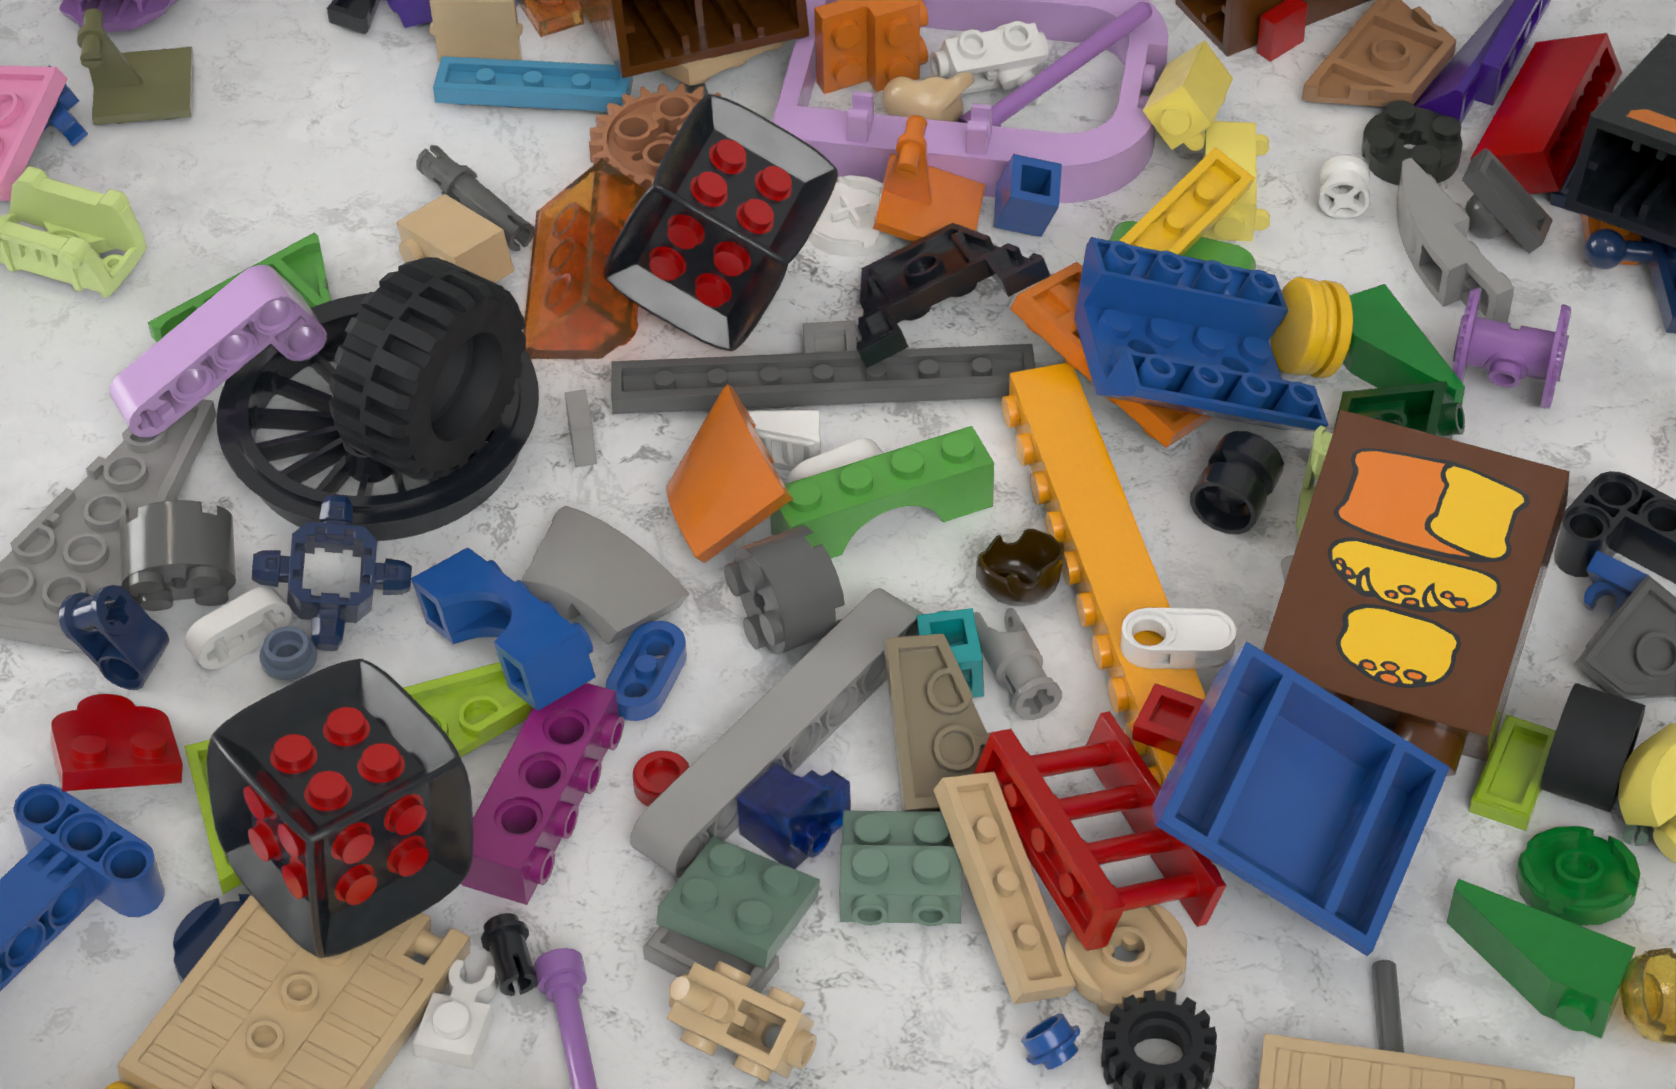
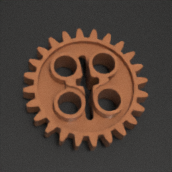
M661 83L658 87V93L651 94L645 87H640V97L636 99L626 93L622 94L623 106L608 103V115L596 116L597 127L590 128L591 141L589 142L590 161L593 162L595 176L602 175L603 186L606 188L616 185L618 197L633 192L634 203L637 204L644 193L653 185L659 165L685 119L694 106L704 97V87L700 86L692 93H686L685 84L680 83L675 92H668L666 85ZM720 93L713 94L721 97Z

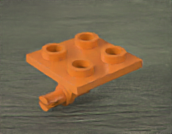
M912 115L907 118L905 132L897 140V155L890 154L873 229L912 242L951 223H956L976 231L985 184L928 166L927 142L924 138L928 123L924 117L919 115Z

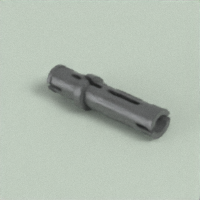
M437 145L430 146V151L436 157L426 148L419 154L416 160L417 170L443 190L441 192L442 195H448L502 228L507 245L511 250H521L520 245L514 241L515 239L524 248L528 246L534 237V226L484 187L476 179L478 177L477 173L467 165H459L453 161Z

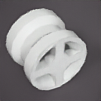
M1340 155L1327 160L1320 168L1319 183L1321 188L1319 204L1328 216L1336 219H1351L1361 215L1368 208L1370 191L1368 189L1370 170L1363 160L1351 155Z

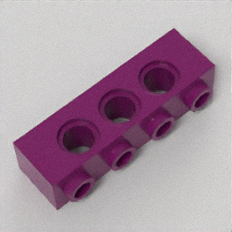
M585 683L539 711L532 708L473 817V857L469 873L461 883L462 886L528 905L537 885H545L554 867L555 851L561 839L570 838L575 829L579 812L578 806L585 793L592 794L596 789L601 775V762L608 749L615 750L621 740L624 718L618 715L616 691Z

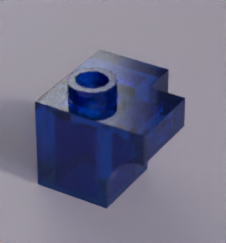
M776 763L737 798L739 835L778 863L796 869L808 857L814 858L818 856L828 845L831 836L843 826V810L851 811L850 782L834 770L823 776L811 770L804 777H800Z

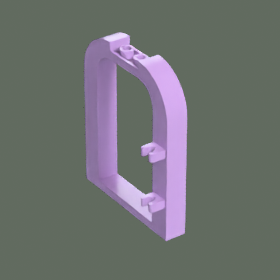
M807 0L806 7L810 36L795 40L772 122L823 154L837 168V181L838 177L854 175L869 177L883 183L888 159L891 153L897 155V140L905 132L908 117L874 114V94L853 91L852 108H849L848 111L808 107L816 80L814 8L838 0ZM923 0L929 18L928 25L924 26L925 28L955 31L973 29L986 32L1004 24L1020 21L1026 24L1035 23L1038 32H1043L1047 40L1082 43L1138 2L1150 4L1152 7L1151 17L1106 49L1115 54L1125 67L1118 106L1112 118L1100 127L1081 133H1057L992 126V105L972 103L971 121L968 120V123L926 119L928 125L924 135L927 142L928 166L985 184L983 196L995 197L996 184L1013 154L1062 164L1059 203L1082 202L1108 195L1129 184L1145 169L1153 154L1156 128L1143 112L1150 97L1143 95L1144 93H1152L1154 83L1158 82L1167 65L1168 30L1165 21L1149 0Z

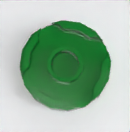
M1582 826L1555 827L1536 834L1527 842L1526 850L1522 854L1520 853L1516 871L1518 888L1521 896L1535 909L1579 926L1601 925L1622 917L1634 905L1641 875L1636 856L1623 842L1610 835L1608 841L1601 837L1593 836L1594 829Z

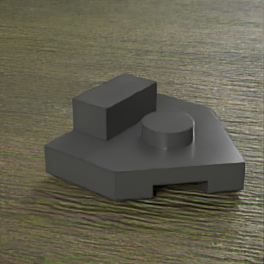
M1646 575L1629 596L1612 612L1573 664L1615 696L1628 700L1676 696V597L1652 577Z

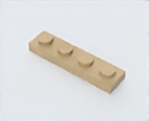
M995 772L942 778L934 788V793L1013 1005L1067 996L1076 986V983L1068 968L1066 957Z

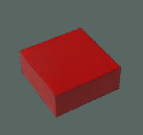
M1285 0L1260 15L1257 53L1271 62L1304 42L1308 4L1303 0Z
M1155 683L1133 724L1132 740L1177 755L1204 700Z

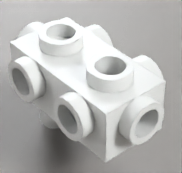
M1014 21L986 32L973 29L966 30L948 39H944L941 50L931 52L930 67L933 76L950 79L963 72L971 73L974 76V82L961 95L1001 87L1004 90H1009L1016 86L1020 87L1040 73L1044 61L1048 58V43L1044 33L1038 32L1035 23L1026 24ZM1050 91L1045 92L1034 100L1033 103L1035 105L1041 104L1050 95Z

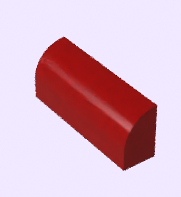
M1599 33L1535 42L1470 160L1486 148L1493 153L1529 194L1560 191L1579 155L1590 115L1612 93L1622 74L1608 34Z

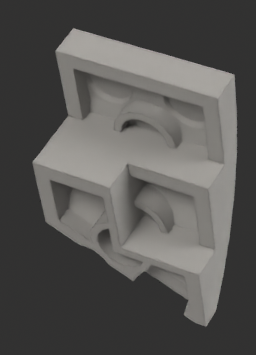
M563 506L554 515L544 539L533 556L532 563L521 580L532 595L542 602L549 601L567 621L582 615L607 645L632 633L642 624L654 621L679 608L690 595L664 566L628 536L604 521L568 506Z

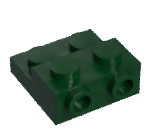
M1447 381L1344 391L1336 418L1337 423L1340 410L1448 439H1452L1453 435H1462L1465 429L1463 407L1460 402L1454 403Z

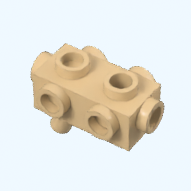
M721 961L717 962L714 971L694 962L689 974L685 973L672 981L669 988V1007L671 1010L667 1019L685 1029L680 1038L682 1042L711 1056H714L718 1046L736 1053L738 1057L733 1066L764 1082H768L772 1071L788 1079L793 1067L799 1070L803 1069L812 1057L817 1043V1036L810 1033L815 1021L801 1013L806 1003L803 1000L774 986L771 987L767 996L747 987L752 978L750 975ZM774 1027H781L782 1029L773 1048L767 1047L765 1039L768 1031Z

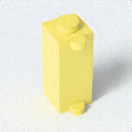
M1204 40L1165 66L1143 112L1171 150L1184 143L1188 149L1198 151L1203 148L1206 142V134L1203 130L1213 124L1220 106L1226 99V93L1233 77Z
M1213 121V124L1205 129L1206 142L1203 149V158L1216 147L1254 176L1255 179L1250 189L1202 237L1213 240L1253 242L1254 230H1265L1270 225L1269 212L1264 209H1256V156L1265 155L1269 151V139L1265 135L1256 134V123Z

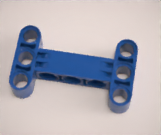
M39 784L29 787L18 796L13 808L28 853L0 879V991L95 899L126 917L148 915L156 910L164 899L165 890L153 849L142 839L66 791L62 792L61 788L51 784Z

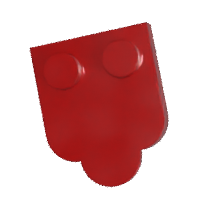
M96 694L81 700L77 705V710L63 712L57 715L51 722V749L62 792L182 783L183 763L168 716L158 709L135 706L130 699L116 694Z

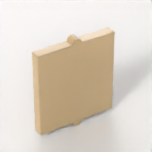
M430 0L433 22L430 24L429 32L435 35L438 62H440L441 56L522 60L520 36L523 32V25L518 23L515 0Z

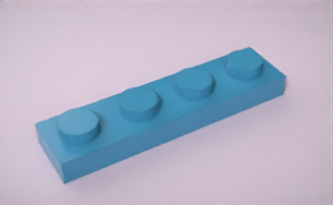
M441 56L433 91L435 103L607 112L608 103L623 106L622 94H631L633 76L622 78L615 65Z

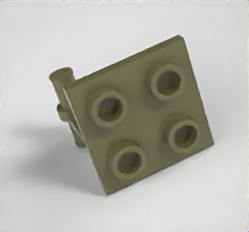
M95 8L87 9L83 13V26L78 30L77 43L81 48V64L89 68L94 87L93 124H123L134 121L170 120L191 117L192 47L121 53L103 28V12Z

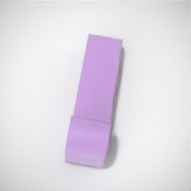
M268 265L253 266L239 274L120 372L110 385V397L134 435L148 438L156 436L174 424L268 345L272 344L286 358L292 361H303L318 354L324 347L327 333L303 296L275 269Z

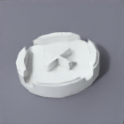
M847 175L838 177V183H836L833 193L808 240L816 248L829 254L847 257L872 254L886 247L896 236L873 229L883 183L863 176Z

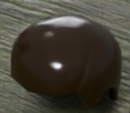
M1027 528L1023 531L1020 538L1013 543L1004 542L1001 535H997L986 550L977 556L976 578L980 586L998 602L1010 606L1037 604L1047 599L1057 588L1062 571L1064 546L1054 536L1036 529Z

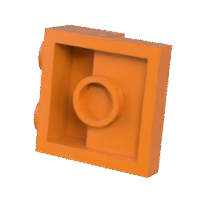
M838 0L814 8L816 83L824 94L869 81L875 92L884 90L888 82L895 77L904 76L913 80L920 79V65L928 63L929 59L926 44L920 36V28L927 26L929 22L928 12L923 0Z

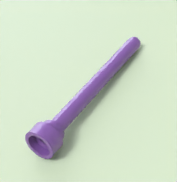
M1138 2L993 105L992 126L1001 127L1003 122L1148 20L1152 15L1150 4ZM971 110L959 117L957 122L968 123V120L971 121Z
M570 948L548 951L537 958L534 963L539 991L545 994L547 999L555 1005L571 1088L598 1089L578 998L582 994L583 986L587 981L583 957L579 951Z

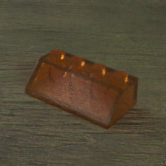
M600 159L536 211L524 317L525 328L523 329V333L526 336V352L530 359H602L619 345L624 346L629 343L638 329V305L614 289L603 277V271L613 244L634 207L647 190L603 159Z

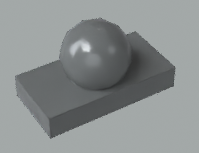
M1485 148L1472 158L1462 178L1464 184L1474 193L1465 206V211L1470 217L1469 230L1478 237L1487 239L1502 236L1508 231L1530 254L1543 245L1553 222L1552 218L1493 153Z

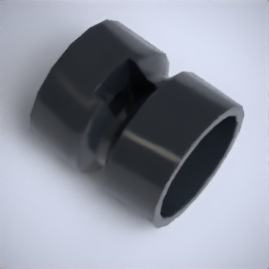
M1233 431L1225 434L1218 442L1208 460L1207 467L1199 476L1190 493V504L1193 512L1204 524L1219 532L1242 534L1250 531L1266 505L1267 496L1273 492L1283 473L1284 462L1280 452L1262 436L1248 431Z

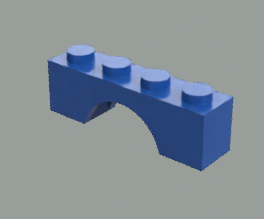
M467 547L411 578L426 623L452 644L481 637H498L494 641V645L509 689L537 711L596 678L589 654L593 652V645L585 629L579 623L571 624L563 618L549 601L542 602L532 595L522 581H513L506 576L495 561H486Z

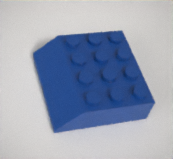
M1246 641L1216 674L1153 804L1155 825L1368 956L1375 948L1450 767Z

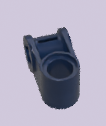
M110 585L100 588L92 596L82 592L69 595L62 601L59 609V623L65 636L89 657L108 681L123 689L138 690L144 686L170 641L165 629L152 620L133 600L129 592L121 586Z

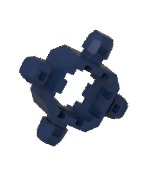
M328 495L321 505L319 523L306 522L292 534L290 556L281 555V550H262L253 554L252 580L260 585L278 587L279 582L288 583L287 604L299 619L311 620V640L316 649L337 651L343 641L345 622L357 623L371 612L374 589L383 590V595H402L410 591L412 566L405 561L388 558L385 559V563H376L377 540L364 526L353 525V505L349 497ZM315 548H325V552L343 553V550H353L352 557H361L359 592H350L349 598L339 597L340 594L321 592V596L311 595V589L302 588L305 553L315 554Z

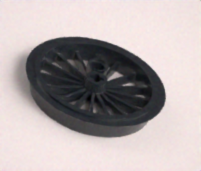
M364 293L335 299L311 308L327 333L324 347L315 356L303 361H292L270 344L229 377L223 386L218 402L216 417L217 434L224 457L236 476L285 520L298 527L303 526L306 522L319 523L321 505L326 496L349 497L353 505V525L364 526L377 541H387L420 535L448 525L476 509L495 493L512 471L519 453L533 429L538 411L539 388L533 363L525 350L521 354V361L524 364L521 376L516 378L513 387L515 391L510 405H506L504 408L502 421L496 431H491L485 439L488 441L478 454H471L468 457V463L459 470H455L450 475L441 478L426 479L429 484L406 491L400 472L355 451L348 446L347 442L342 440L330 413L329 401L333 398L332 395L291 379L304 368L312 367L330 384V376L335 373L336 369L329 362H334L338 346H343L348 334L345 329L351 318H356L362 309L360 303L368 294ZM281 395L319 411L266 408L273 396ZM260 428L307 431L255 443L256 432ZM313 452L282 471L277 470L269 463L270 461ZM337 463L316 489L301 484ZM392 474L397 493L371 496L374 483L383 481ZM350 476L360 482L357 496L336 494Z

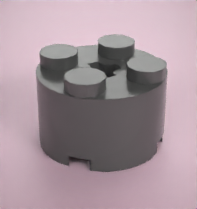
M172 500L137 507V518L129 521L127 514L120 518L122 587L131 596L138 598V604L143 610H166L173 606V601L195 599V603L202 606H217L229 600L228 591L236 583L233 516L227 509L217 506V515L202 512V502Z
M799 525L737 549L734 555V562L724 566L727 585L734 596H740L748 616L744 618L743 626L750 644L756 650L766 646L772 653L776 655L782 654L823 638L842 620H836L835 612L836 608L845 605L836 569L823 544L812 548L804 537L813 533L805 525Z

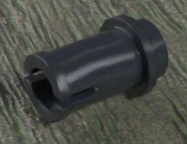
M512 913L499 914L490 918L484 924L481 943L486 951L491 952L501 993L514 996L515 989L512 983L514 980L517 981L520 995L531 991L537 986V979L526 944L529 936L527 925L523 921H519L518 916Z

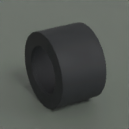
M1575 683L1563 709L1551 744L1540 789L1611 812L1619 794L1622 770L1633 752L1646 705Z

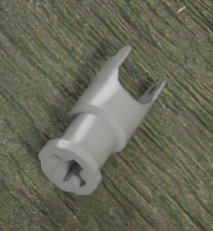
M1008 608L1005 612L1004 620L1007 632H998L988 627L979 612H974L981 652L998 682L1007 686L1013 696L1012 707L1015 713L1020 715L1023 720H1035L1046 716L1059 705L1062 699V690L1052 678L1047 677L1042 669L1043 657L1015 609Z

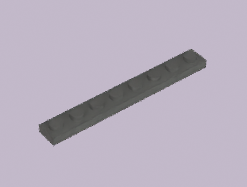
M1033 344L904 349L868 368L864 366L858 351L612 361L613 414L711 410L727 384L735 390L745 408L1002 398L1009 395L1010 373L1034 369L1035 361Z

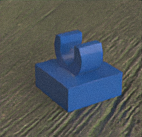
M1597 550L1586 569L1593 584L1588 587L1584 594V604L1587 609L1593 610L1597 601L1602 596L1611 595L1617 599L1616 606L1612 609L1613 612L1629 596L1642 578L1648 574Z

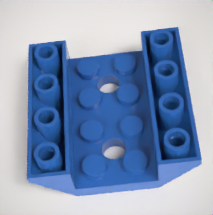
M1094 237L1089 239L1086 244L1075 312V323L1096 395L1282 430L1314 432L1319 426L1327 428L1329 424L1315 386L1297 381L1282 380L1269 340L1288 313L1276 275L1262 270H1249L1225 265L1214 260L1205 261L1181 256L1170 251H1157L1133 246L1122 241H1109Z

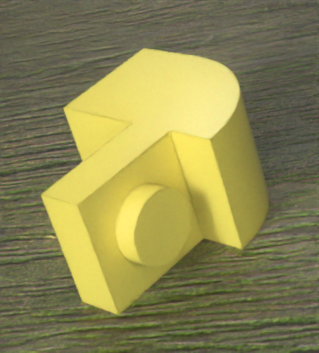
M1676 723L1668 724L1641 743L1631 753L1624 765L1619 782V804L1626 825L1652 826L1655 844L1672 863H1676Z

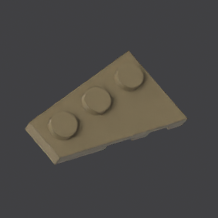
M944 634L886 638L884 653L902 811L941 812L934 788L942 778L975 774V769L991 733H987L972 701L973 695Z

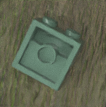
M843 810L839 889L840 922H857L869 926L881 923H919L924 926H938L943 923L961 924L962 866L942 812Z

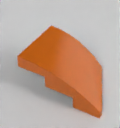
M729 384L721 391L666 486L668 501L675 520L695 558L703 563L707 562L793 499L772 465L774 463L773 458L754 429L756 427L755 422L735 390Z

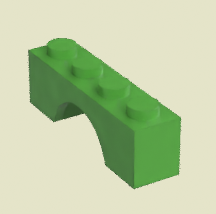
M969 426L784 484L793 499L770 515L771 534L773 536L799 525H805L813 532L804 536L812 548L823 544L830 558L843 555L847 544L862 526L878 515L892 509L906 506L925 507L934 511L943 522L993 507L994 461L973 426Z

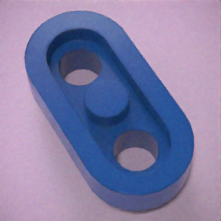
M651 621L642 624L631 634L606 681V688L616 691L618 715L623 717L624 720H645L654 716L662 708L687 659L685 636L678 626L666 621ZM662 655V656H665V657H663V658H655L654 656Z

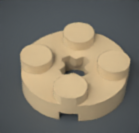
M1153 905L1149 906V908L1143 907L1124 911L1107 947L1086 951L1072 928H1070V933L1066 939L1065 957L1068 968L1076 983L1074 988L1088 1001L1095 1003L1098 1010L1104 1015L1110 1017V1012L1116 1005L1123 1010L1124 999L1133 994L1139 1004L1143 1003L1144 991L1155 990L1156 1000L1165 1001L1166 990L1176 992L1185 981L1186 934L1178 920L1162 906ZM1122 946L1127 952L1137 949L1140 953L1136 956L1135 961L1123 962L1115 959L1114 948Z

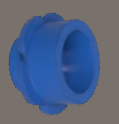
M1062 1013L1053 1015L1034 1026L1021 1039L1022 1044L1029 1053L1026 1057L1028 1063L1032 1065L1043 1063L1047 1070H1051L1067 1062L1078 1051L1074 1042L1081 1033L1079 1026H1071Z

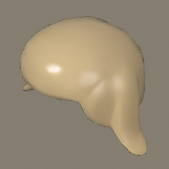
M963 72L950 79L933 76L921 81H915L904 76L895 77L888 82L882 96L884 109L888 115L910 117L912 115H919L925 119L957 122L958 118L963 114L961 94L974 82V76L969 72Z

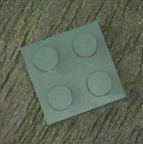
M712 837L658 905L656 924L766 969L817 899L820 879Z

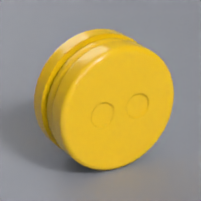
M1296 277L1290 280L1281 291L1288 313L1270 338L1271 349L1277 366L1283 373L1298 376L1311 375L1314 378H1328L1338 371L1350 346L1353 330L1351 299L1346 288L1336 281H1317L1312 278Z

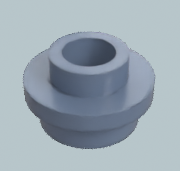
M281 627L272 631L265 638L259 657L262 669L267 675L278 680H293L306 675L312 670L317 661V650L311 638L301 629Z

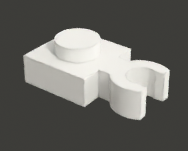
M457 959L453 963L448 974L451 994L448 996L432 993L412 1043L415 1057L475 1069L494 1020L492 1005L486 1003L491 1001L497 992L498 985L495 967L487 966L483 978L477 983L470 984L465 982L467 976L465 962Z

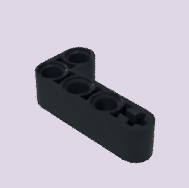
M1614 471L1601 473L1591 481L1565 510L1554 552L1555 563L1566 574L1585 578L1589 577L1586 569L1597 550L1611 557L1618 553L1676 584V499L1625 473Z

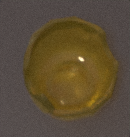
M1672 948L1647 950L1641 955H1636L1629 962L1621 982L1620 997L1624 1017L1643 1038L1660 1044H1676V954L1673 953Z

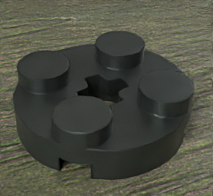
M1405 100L1390 102L1385 112L1374 116L1365 126L1361 146L1362 157L1365 155L1369 160V169L1375 176L1390 184L1399 186L1402 161L1408 158H1412L1426 173L1437 177L1436 182L1440 183L1450 178L1459 167L1463 146L1460 135L1461 123L1454 117L1443 116L1429 109L1415 107L1412 103ZM1407 144L1415 145L1412 149L1404 147Z

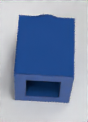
M1013 154L996 184L993 227L1042 237L1059 208L1062 164Z

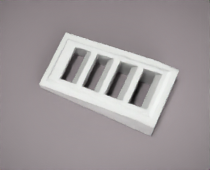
M820 410L748 411L756 424L754 428L774 460L772 464L774 468L792 471L799 463L821 454Z

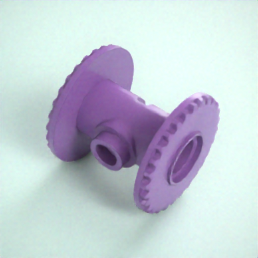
M1472 289L1459 326L1453 356V372L1463 383L1467 365L1485 368L1489 373L1488 379L1501 387H1515L1525 377L1546 380L1540 408L1550 409L1556 383L1560 381L1569 335H1567L1571 307L1562 304L1556 332L1522 325L1520 330L1510 328L1511 323L1477 317L1482 289Z

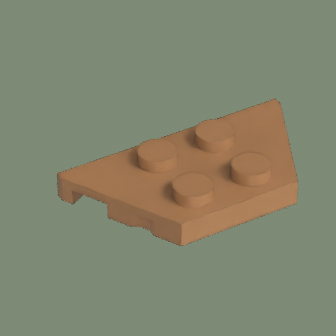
M1376 0L1304 83L1302 99L1308 102L1387 107L1390 102L1396 100H1405L1414 104L1454 56L1456 39L1443 27L1434 24L1431 16L1420 6L1412 10L1402 0Z

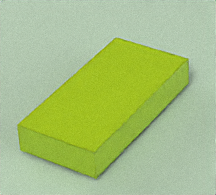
M1506 714L1471 799L1469 812L1526 831L1542 792L1540 789L1541 780L1556 730Z

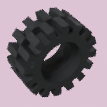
M1155 990L1144 991L1143 1003L1140 1004L1134 994L1125 998L1124 1009L1122 1010L1116 1005L1110 1012V1020L1105 1022L1103 1030L1101 1067H1104L1103 1077L1106 1084L1114 1083V1089H1208L1212 1082L1217 1050V1033L1215 1026L1209 1027L1210 1016L1205 1010L1195 1015L1196 1002L1186 997L1181 1006L1176 1004L1177 993L1167 990L1165 1001L1156 1000ZM1147 1039H1164L1179 1046L1183 1056L1177 1062L1157 1065L1138 1057L1134 1048L1138 1043Z

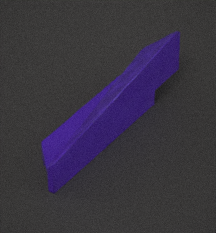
M1503 0L1441 70L1413 105L1435 111L1443 116L1454 117L1461 124L1474 101L1493 106L1551 0Z

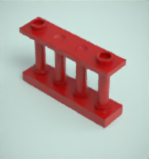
M1110 711L1099 714L1086 746L1030 755L1025 751L1012 729L991 732L974 773L995 772L1027 858L1086 951L1107 947L1124 911L1179 900L1196 927L1207 925L1227 885L1222 879L1219 870L1212 864L1209 858L1155 825L1153 804L1161 786L1134 748L1131 739L1124 733ZM1093 769L1106 790L1059 799L1052 793L1043 777ZM1121 811L1135 833L1087 843L1081 838L1071 821ZM1150 855L1164 878L1116 888L1110 883L1099 865Z

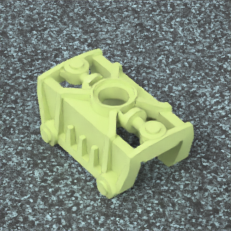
M28 166L12 185L11 212L7 213L4 217L0 215V263L4 264L8 271L25 270L72 284L76 291L81 292L84 288L100 292L102 297L105 298L112 295L123 283L146 250L143 232L129 205V200L123 192L109 189L105 194L49 179L43 170ZM20 221H22L25 223L43 227L45 232L24 225H20L19 223ZM119 249L126 251L124 256L113 254L104 259L100 258V253Z

